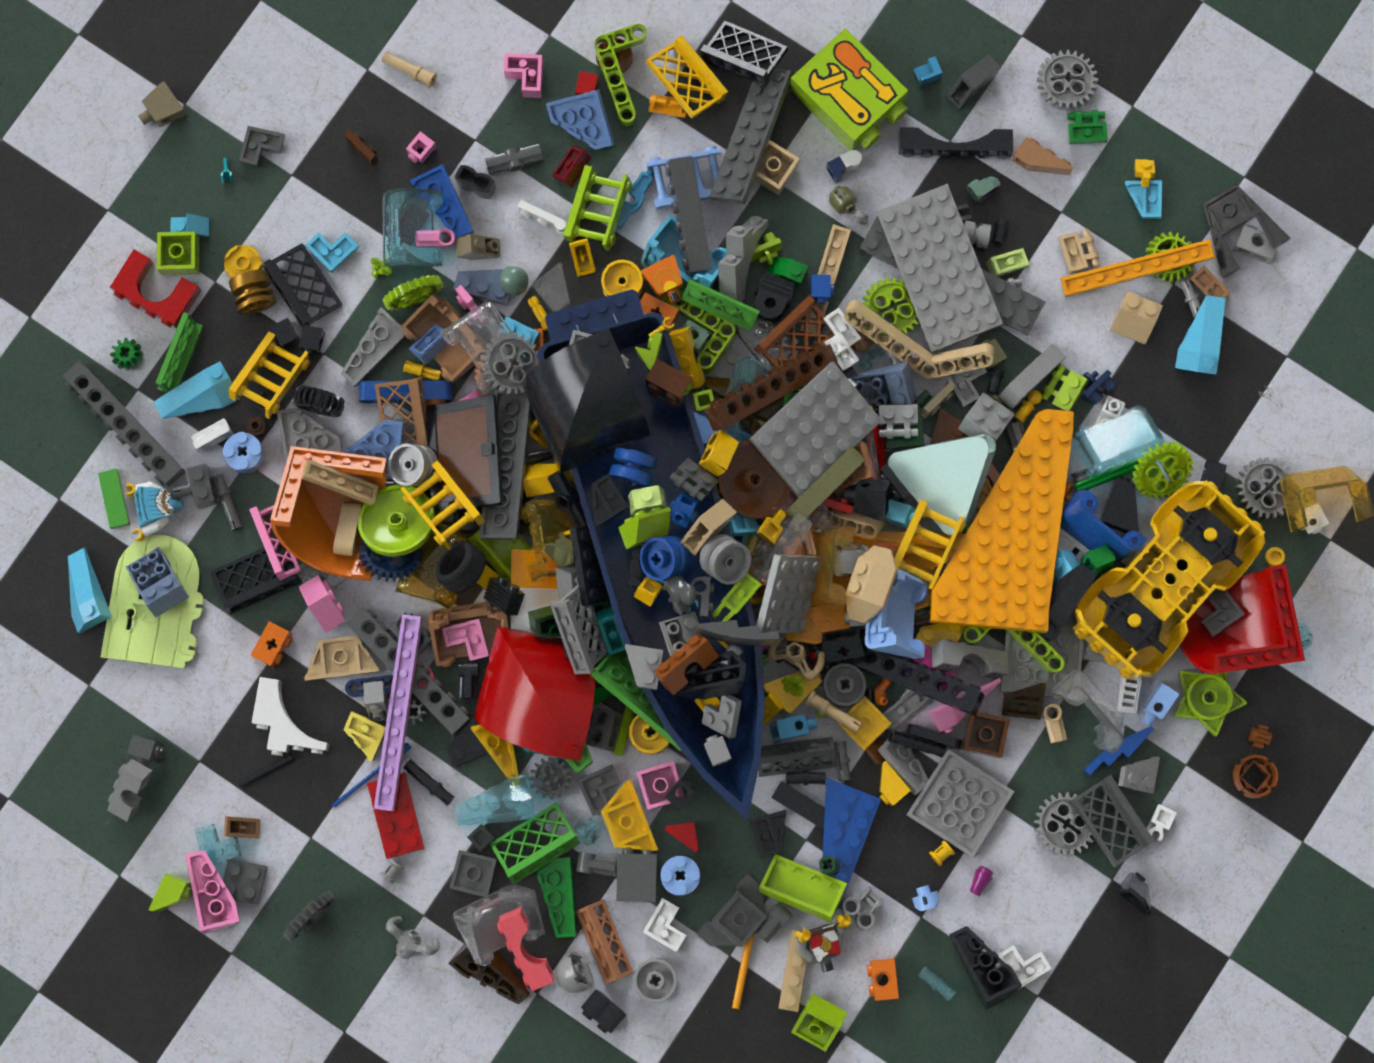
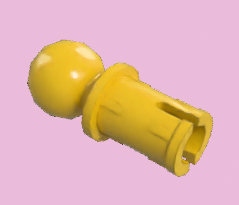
M1032 390L1027 395L1028 401H1022V406L1013 416L1016 421H1022L1023 424L1029 414L1035 411L1033 405L1039 404L1042 400V394L1038 390Z

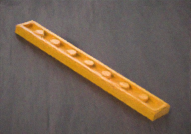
M1211 239L1060 279L1064 295L1068 297L1215 259Z

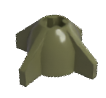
M562 532L559 533V537L554 544L545 543L544 552L557 565L568 567L575 562L571 539H566Z

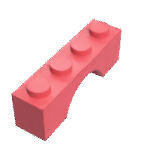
M522 907L500 915L497 927L500 934H504L507 939L506 946L509 952H513L515 956L514 962L518 969L521 968L524 974L522 978L525 985L529 986L531 991L553 983L555 975L547 958L534 957L525 950L522 937L528 931L530 923Z

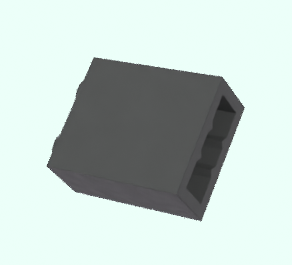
M622 850V854L618 853L616 901L656 902L657 854H653L651 850H642V854H634V850Z

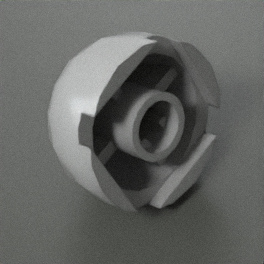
M572 952L563 957L556 969L557 984L571 993L583 992L591 988L590 984L593 983L592 973L588 964L585 963L583 965L580 960L583 957L577 952Z

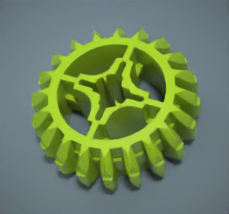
M1169 232L1167 236L1165 233H1161L1160 237L1155 236L1154 241L1149 242V247L1146 248L1145 252L1148 253L1147 255L1167 251L1165 249H1157L1165 244H1171V247L1168 249L1171 250L1190 245L1192 242L1186 243V236L1180 239L1179 233H1176L1175 237H1173L1172 232ZM1195 264L1174 271L1169 270L1157 273L1154 277L1157 279L1159 275L1162 276V282L1166 278H1168L1169 283H1172L1173 279L1179 282L1181 277L1185 279L1187 273L1190 274L1192 272L1191 267H1194Z

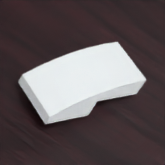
M1108 395L1091 432L1109 440L1125 403Z

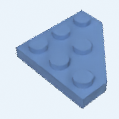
M599 89L546 103L550 121L564 128L577 139L583 140L591 148L596 150L614 145Z
M384 420L342 453L387 458V478L392 479L388 470V459L391 452L402 444L404 422Z

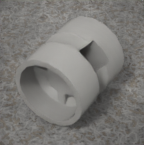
M965 220L964 227L971 244H975L977 248L987 249L991 225L980 223L977 226L975 222Z

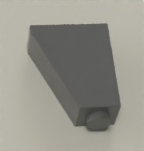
M988 54L958 78L946 97L958 109H961L994 79L1001 66Z

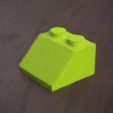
M165 873L148 910L161 912L186 902L193 895L191 882L177 875Z
M812 993L791 1033L826 1052L840 1030L847 1012Z

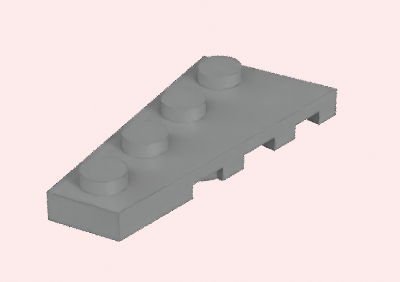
M380 307L377 316L369 325V329L360 340L357 349L353 352L341 372V375L354 387L406 337L403 334L404 330L401 328V325L382 307Z

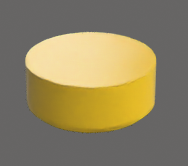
M1272 547L1266 551L1264 559L1269 566H1277L1284 562L1285 554L1282 549Z

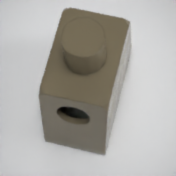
M163 81L142 100L147 110L138 115L144 125L154 119L158 126L162 127L187 114Z

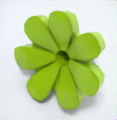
M377 257L371 258V268L373 269L371 275L374 278H378L380 274L387 276L392 274V269L386 267L388 263L385 260L381 262Z
M786 675L781 680L786 685L783 688L785 692L791 690L793 696L803 695L804 686L801 683L803 681L801 675L794 677Z

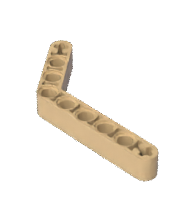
M853 300L846 306L844 318L850 325L903 363L908 362L910 368L926 379L985 368L993 363L995 349L991 344L984 343L931 354L861 302ZM865 322H871L873 325H868ZM881 333H887L888 336H883ZM963 358H969V359H971V360H970V361H966V360H964ZM929 365V366H932V367H934V368H933V369H929V368H927L926 366Z

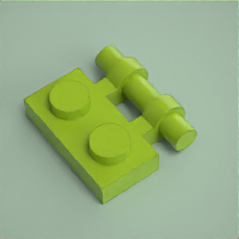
M1059 364L1058 368L1051 374L1053 377L1049 384L1045 385L1042 398L1048 401L1049 397L1053 395L1055 399L1052 404L1065 411H1071L1088 379L1070 370L1068 376L1063 375L1066 367ZM1062 380L1064 383L1059 392L1054 390L1058 381Z

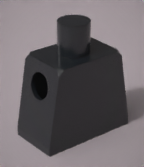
M861 479L855 489L846 488L844 499L854 501L855 513L884 522L889 512L891 481Z

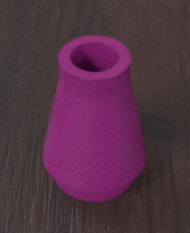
M980 865L975 870L972 886L969 891L980 896L993 879L992 875L994 872Z

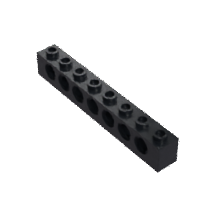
M866 647L865 656L858 659L852 658L840 661L856 666L859 670L975 717L985 696L977 685L971 683L969 686L965 685L963 680L952 676V679L945 677L946 674L940 670L935 669L933 672L928 670V666L922 663H911L907 657L899 656L898 658L893 656V654L874 651ZM873 656H878L875 663H870V659ZM890 663H895V667L892 670H887V666ZM907 670H912L910 677L904 676ZM925 677H930V681L923 685L922 680ZM942 684H948L945 691H939ZM965 691V696L962 699H957L958 693Z

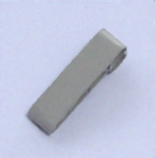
M1051 344L999 395L1000 399L1010 409L1016 408L1066 356L1055 345Z

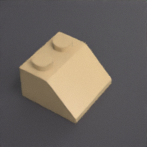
M1127 291L1110 331L1145 345L1163 305Z

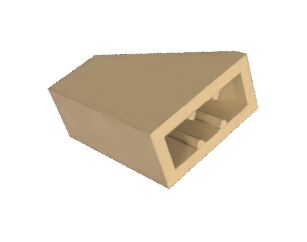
M720 500L696 520L680 543L693 555H696L710 538L717 535L728 525L737 511L725 500Z

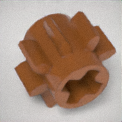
M1259 724L1257 728H1251L1249 741L1253 742L1252 747L1261 749L1264 745L1269 746L1272 739V732L1268 731L1269 726Z

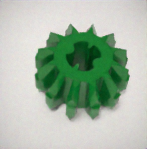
M124 338L123 343L117 340L118 346H112L115 352L110 353V356L114 358L112 362L118 364L117 367L119 369L125 367L127 371L130 370V365L137 368L135 363H141L142 360L139 357L144 355L140 351L141 345L136 344L134 339L129 342L128 338ZM126 351H128V354H129L128 357H125V356H126V355H125V352H126Z

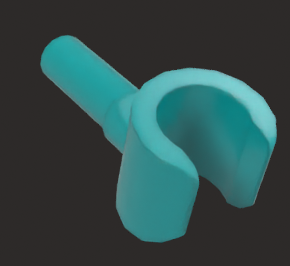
M224 158V169L221 172L222 184H224L226 179H230L232 184L233 177L232 172L228 168V158Z

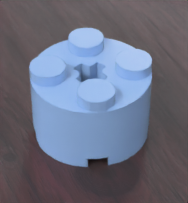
M238 432L232 435L226 441L222 451L227 464L233 470L242 474L256 472L261 468L265 460L263 445L255 436L245 432ZM242 451H246L247 455H242Z
M675 856L663 865L661 881L665 889L671 894L684 896L693 892L698 886L700 871L692 859L686 856ZM677 871L685 872L684 881L681 879L677 881L675 879L677 877V875L675 874Z

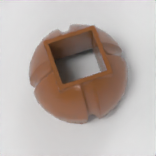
M1251 754L1241 758L1240 764L1235 765L1233 782L1238 791H1243L1245 797L1251 799L1264 798L1271 794V789L1276 788L1278 771L1273 762H1268L1266 756ZM1251 766L1265 776L1256 788L1252 787L1242 778Z

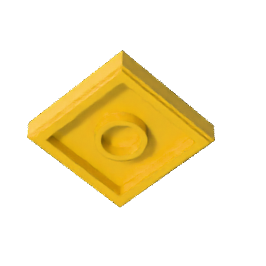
M866 696L847 712L848 715L862 722L857 733L837 722L863 751L892 724Z

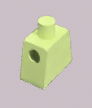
M659 485L632 490L627 497L631 517L643 510L648 513L651 509L661 506L662 509L667 508L664 489Z

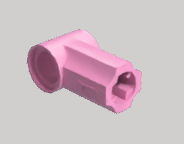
M450 229L417 230L415 244L417 248L439 247L445 249L454 242L455 236ZM441 235H446L449 238V243L442 242Z

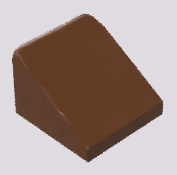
M879 739L866 749L867 754L876 765L885 760L878 751L884 743L882 739Z

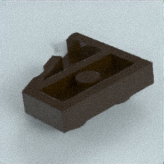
M1042 682L1004 694L1001 715L1040 720L1046 683Z

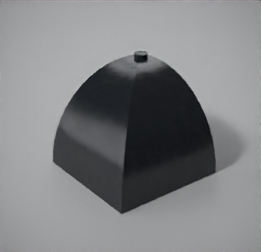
M609 328L581 339L554 353L534 367L522 381V387L560 474L615 451V448H622L650 436V430L640 401Z

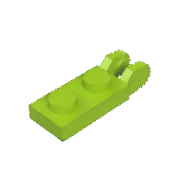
M747 573L722 599L721 604L713 612L712 616L714 618L718 617L726 607L730 610V613L722 621H730L762 584Z

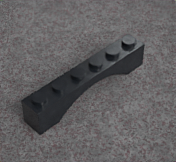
M900 127L898 133V155H903V157L921 155L924 158H930L933 155H940L942 158H950L952 156L970 158V156H978L980 159H987L989 156H994L998 159H1007L1011 157L1013 152V129H994L979 139L961 143L945 142L926 134L920 128Z

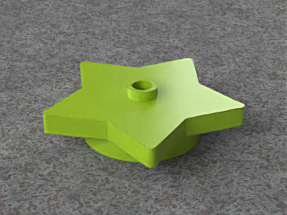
M1178 672L1183 697L1173 716L1175 718L1198 720L1213 736L1218 735L1226 714L1247 704L1230 687L1227 672L1218 674ZM1205 695H1208L1210 697L1209 702H1206L1204 698Z

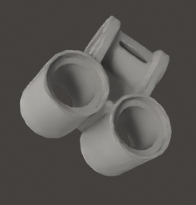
M870 886L858 900L848 898L841 904V912L844 915L847 914L849 917L857 916L855 924L860 930H868L873 927L875 918L872 913L884 901L883 898H879L871 891L872 888ZM847 902L854 903V912L851 913L846 910ZM861 916L869 918L870 924L868 926L861 924Z

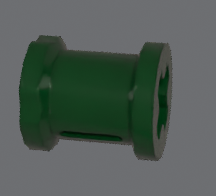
M824 856L819 861V868L822 872L835 874L839 871L840 863L836 858ZM827 861L831 862L833 866L831 869L828 868Z

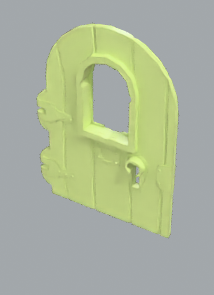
M150 535L144 537L141 542H133L123 552L115 570L109 604L112 617L106 621L101 658L185 669L186 662L193 660L196 651L189 649L190 646L196 648L197 641L196 637L191 634L193 620L200 618L203 609L196 607L197 605H204V599L202 594L198 592L200 570L197 559L183 542L167 535ZM160 547L165 557L171 563V567L189 598L160 616L155 617L146 606L144 600L139 599L140 593L126 566ZM134 610V615L132 616L131 630H127L128 621L130 619L129 612Z

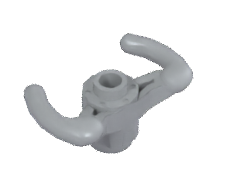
M401 916L392 917L387 921L386 930L393 934L398 941L396 954L399 957L409 959L413 957L415 952H422L430 956L439 951L440 943L438 939H433V946L430 947L420 943L421 938L417 931L406 930L403 932L394 924H399L403 921Z

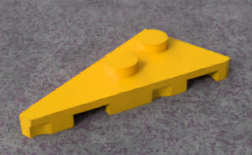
M481 725L471 726L472 732L513 787H521L513 744L492 734Z

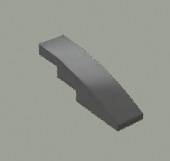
M737 620L697 624L694 629L695 634L700 633L703 637L732 644L776 645L780 639L778 631L759 633L758 626L738 627Z

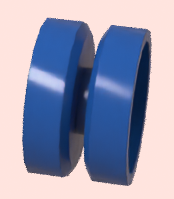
M615 448L613 458L618 462L624 463V465H611L609 475L629 482L651 486L653 475L642 470V468L655 469L658 459L637 450Z
M675 535L655 537L644 543L639 557L641 568L648 578L662 581L674 576L685 575L690 567L691 553L680 543L682 538Z

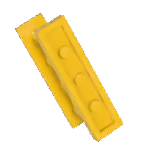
M269 331L229 387V398L236 401L239 396H245L266 407L265 417L269 419L272 414L277 413L280 402L301 371H305L309 366V352L305 351L300 358L277 346L276 335ZM274 352L296 365L289 372L268 361L267 355ZM265 367L286 379L280 387L259 376L256 372L258 368ZM249 381H254L276 394L269 401L248 390L247 384Z
M437 460L432 464V467L435 469L434 475L410 494L403 486L401 490L405 495L402 498L408 506L413 504L436 534L433 538L440 547L444 544L449 550L451 547L446 540L470 521L472 523L475 520L480 526L485 520ZM443 480L446 484L443 486L444 489L419 507L414 499L438 481L441 482ZM452 494L456 496L455 502L432 520H429L425 515V512L446 496H451ZM464 507L467 510L464 513L465 516L440 534L435 526L457 509Z
M920 499L894 560L897 570H904L930 582L928 588L933 589L941 577L939 573L957 533H962L966 523L963 522L964 518L961 516L957 522L930 510V507L927 506L928 502ZM921 517H929L954 528L950 540L922 528V525L919 524ZM919 534L946 546L942 557L913 545L914 543L911 542L913 535L917 536ZM911 552L938 564L934 575L905 563L906 561L903 560L905 553Z

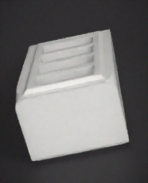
M1122 676L1120 677L1116 712L1136 714L1142 676L1132 679L1136 680L1135 684L1127 683L1126 679ZM1125 687H1130V688H1135V689H1134V691H1127V690H1125ZM1124 695H1130V696H1134V698H1133V699H1126V698H1123V696H1124ZM1122 702L1133 704V706H1122Z

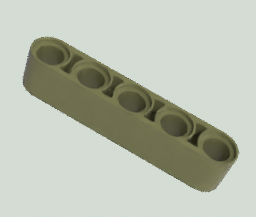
M851 446L785 511L786 515L799 526L866 459Z

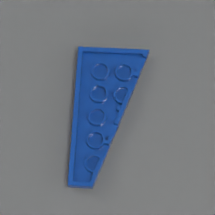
M826 778L823 857L831 856L836 858L840 863V868L835 874L822 873L847 883L848 887L881 799L829 778ZM827 861L826 864L831 869L833 866L831 862Z

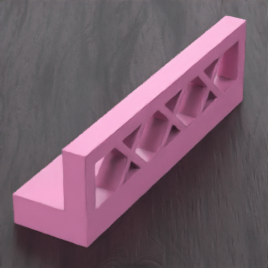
M274 505L262 511H259L257 506L249 510L276 576L279 580H283L301 572L296 557L288 550H286L285 555L277 553L281 543L279 540L271 538L270 535L273 530L271 523L265 522L263 516L272 513ZM286 560L293 562L295 568L286 572L283 567Z

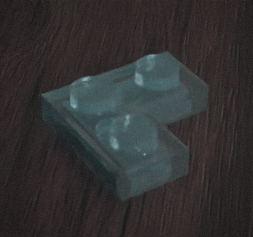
M215 824L194 829L199 850L206 851L213 865L242 856L237 837L220 842Z

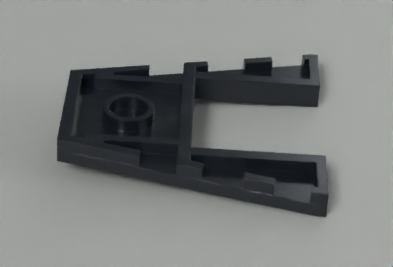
M1237 184L1203 203L1223 278L1240 269L1223 236L1256 217L1274 249L1291 240Z

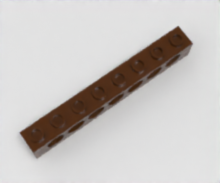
M816 344L811 347L812 350L810 352L804 351L799 353L797 359H789L783 362L782 367L779 368L778 366L770 369L768 375H760L754 378L755 382L741 385L739 391L728 392L724 395V399H716L710 402V406L704 409L713 431L723 430L810 382L830 362H834L838 366L839 364L831 345Z

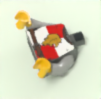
M847 914L844 915V918L841 915H837V924L829 923L811 930L802 928V933L799 931L795 933L797 953L809 964L820 963L823 973L834 970L831 958L841 954L840 949L846 927L851 924V918Z

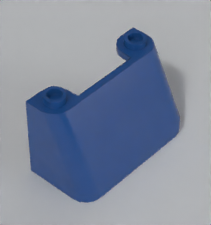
M1089 490L1076 491L1062 509L1060 528L1090 551L1106 544L1115 555V565L1137 551L1146 542L1147 538L1137 531H1130L1125 536L1120 537L1093 515L1099 506L1097 497Z

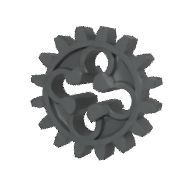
M548 757L547 762L542 758V764L535 763L537 769H531L530 771L534 774L533 777H529V780L534 781L531 787H537L538 789L535 793L539 794L542 792V798L549 795L550 799H553L554 794L560 798L559 792L566 793L565 786H571L567 782L568 779H572V776L567 775L570 768L564 769L566 763L562 762L559 764V758L552 761V758ZM544 766L550 767L552 775H555L559 770L563 772L562 777H555L553 779L558 784V789L555 791L551 789L552 784L550 781H546L543 786L538 784L540 779L548 778V775L543 771Z

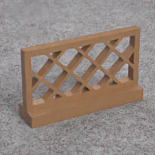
M422 377L376 383L375 391L380 423L385 419L393 421L396 414L400 413L406 418L404 426L408 421L415 425V431L412 435L403 429V433L409 437L405 444H409L413 440L418 445L428 447L426 401ZM408 384L410 392L405 397L397 390L401 385ZM380 387H388L393 391L388 399L381 395ZM394 394L403 399L399 407L390 402ZM405 402L412 406V412L409 416L400 410ZM387 404L396 410L391 418L384 414V408Z

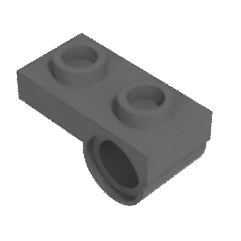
M703 576L695 578L691 585L693 589L698 583H703L706 586L703 592L695 590L697 598H701L700 619H708V614L713 613V602H709L710 594L714 595V583L711 582V577Z

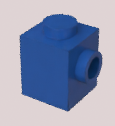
M811 275V297L815 300V304L830 302L831 296H834V284H831V275Z

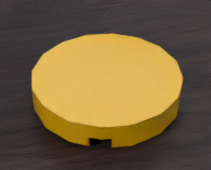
M249 245L234 246L225 255L224 268L230 278L247 271L262 268L261 256L256 249Z

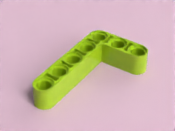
M634 24L601 35L594 42L598 62L619 122L623 126H631L635 122L636 113L615 53L645 42L647 30L642 24ZM635 31H641L643 33V36L637 38L633 35V33ZM621 36L624 37L626 41L622 44H619L616 42L615 39ZM604 42L608 47L602 50L598 48V44ZM606 60H612L614 62V65L611 67H606L604 65V62ZM616 77L620 82L614 85L610 82V79ZM618 95H624L626 97V100L624 102H618L616 100V97ZM628 112L632 115V118L625 120L622 115Z
M678 290V292H679V294H680V296H681V298H682L684 292ZM668 296L661 298L660 300L678 308L679 315L713 333L697 358V364H701L704 360H710L711 364L709 366L701 365L704 374L712 373L736 338L734 324L687 302L678 306L675 303L671 304ZM695 309L701 311L697 316L691 314ZM710 319L717 321L712 326L707 324ZM726 329L732 330V333L730 335H724L723 331ZM716 344L722 346L718 351L712 350V347Z
M968 626L962 633V640L967 645H974L991 628ZM1005 629L1047 672L1055 674L1063 669V658L1037 632ZM967 632H975L976 640H969ZM1023 632L1031 634L1030 641L1023 640ZM1040 645L1044 647V655L1037 654V646ZM1050 660H1057L1059 668H1051Z

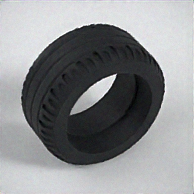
M457 542L441 556L436 567V579L450 592H465L480 579L485 569L486 557L471 542Z

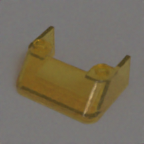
M1347 466L1291 473L1281 479L1280 486L1291 533L1308 526L1304 508L1310 507L1316 502L1315 490L1348 485L1356 522L1373 517L1374 511L1367 484Z

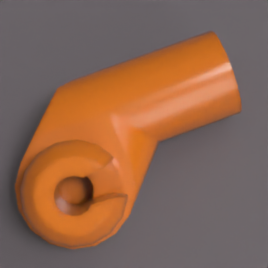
M882 679L874 688V700L877 705L885 706L888 703L885 690L892 684L891 682Z

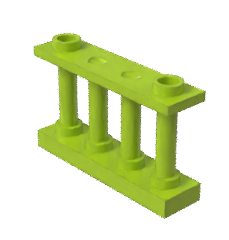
M584 166L563 234L567 241L575 242L576 237L582 236L603 241L602 245L605 250L610 251L611 246L614 245L616 240L615 232L627 193H630L632 188V182L627 174L623 175L622 181L597 176L592 166ZM596 183L618 188L619 191L616 199L592 194L590 191L592 185ZM593 201L614 206L611 217L586 211V203ZM585 218L607 223L606 233L602 234L581 229V220Z

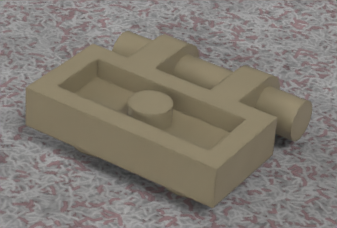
M951 381L921 410V417L923 419H926L929 415L932 416L941 407L940 404H944L954 394L952 390L956 386Z

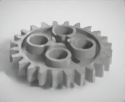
M1060 50L1058 56L1052 53L1051 59L1047 57L1045 60L1046 64L1042 63L1040 66L1042 70L1038 71L1037 74L1040 77H1037L1036 82L1040 83L1037 89H1043L1040 96H1047L1045 102L1051 100V106L1053 107L1055 104H1058L1059 110L1063 105L1066 111L1069 106H1072L1073 110H1075L1077 104L1083 107L1084 102L1088 103L1089 97H1093L1095 94L1093 91H1096L1097 85L1095 84L1098 82V78H1095L1098 72L1092 71L1095 65H1088L1090 59L1083 60L1084 54L1078 57L1077 51L1070 55L1069 50H1067L1065 55ZM1059 68L1062 70V73L1057 74L1054 69ZM1072 69H1079L1081 74H1075ZM1054 86H1059V87H1061V88H1062V91H1061V92L1055 91V90H1054ZM1072 87H1079L1081 92H1075Z
M506 332L504 336L499 334L497 335L498 339L495 337L491 339L493 344H486L489 350H482V353L486 355V357L480 358L481 361L485 362L480 368L486 369V372L482 375L489 376L486 382L492 381V388L499 386V393L504 389L506 395L510 394L511 390L513 395L518 394V389L523 393L525 391L522 387V381L538 365L539 359L536 355H538L539 351H534L536 344H529L531 338L524 340V334L519 337L517 332H514L512 336L509 332ZM504 346L509 348V355L504 354ZM521 354H524L526 356V363H523L520 360ZM509 360H512V364H514L513 367H510L511 363L509 362ZM497 363L502 366V373L496 370ZM514 371L519 373V381L514 379Z
M1260 457L1256 459V462L1254 460L1250 461V466L1246 464L1243 467L1245 471L1241 470L1239 472L1241 477H1238L1236 481L1240 485L1235 486V489L1240 490V492L1236 496L1242 497L1238 503L1246 504L1243 508L1244 510L1251 509L1249 515L1256 512V518H1260L1263 515L1264 520L1268 519L1269 516L1274 519L1277 515L1279 517L1284 515V512L1290 510L1288 506L1295 504L1291 499L1297 498L1293 494V492L1298 490V488L1293 487L1297 480H1291L1294 473L1288 474L1290 467L1282 468L1284 462L1276 464V458L1270 462L1269 457L1264 458V460ZM1264 471H1267L1269 473V479H1266L1264 477ZM1275 477H1278V480L1267 489V492L1255 500V496L1264 490L1266 485L1271 483ZM1251 483L1256 486V492L1251 490ZM1277 485L1282 487L1283 493L1278 492ZM1264 497L1269 500V506L1264 504Z
M1066 792L1064 797L1061 793H1058L1057 799L1051 795V802L1046 799L1043 800L1046 806H1038L1042 812L1035 813L1039 820L1033 821V823L1038 824L1039 827L1035 828L1034 831H1040V835L1036 838L1044 839L1041 845L1048 844V851L1055 848L1054 854L1056 855L1061 850L1062 856H1066L1067 851L1072 856L1074 855V849L1081 853V846L1087 849L1086 842L1093 843V840L1090 838L1092 833L1084 823L1082 827H1078L1075 824V818L1080 815L1072 805L1071 800L1077 797V794L1070 798L1069 792ZM1084 798L1078 800L1080 806L1088 810L1089 803L1083 804ZM1060 805H1064L1067 808L1065 816L1060 815L1058 812ZM1053 813L1062 821L1068 820V825L1080 831V835L1069 827L1063 828L1064 824L1051 817V814ZM1091 816V823L1093 824V821L1098 818ZM1050 821L1055 822L1057 825L1055 832H1050L1047 828ZM1066 832L1073 835L1071 843H1067L1064 840Z

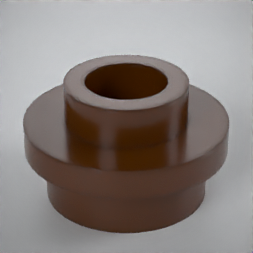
M252 417L247 422V431L253 436L263 434L266 429L265 421L260 417ZM254 423H259L257 429H253Z

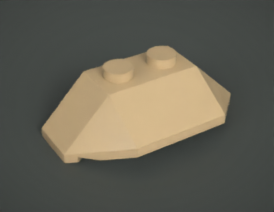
M874 545L857 559L845 593L848 619L867 624L871 618L885 608L898 571L892 550Z

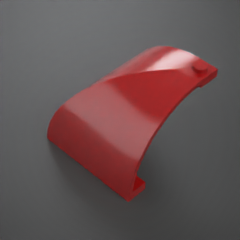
M1286 564L1269 566L1263 571L1243 575L1227 590L1245 615L1213 638L1201 624L1202 620L1216 611L1209 601L1205 599L1186 621L1188 633L1180 644V648L1187 659L1197 669L1208 674L1305 661Z
M498 626L474 717L486 730L512 744L538 753L580 761L591 720L595 679L590 674H574L569 658H565L562 638L537 637L532 632Z

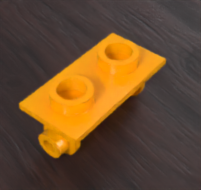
M657 94L650 96L648 112L681 118L686 117V111L674 97Z

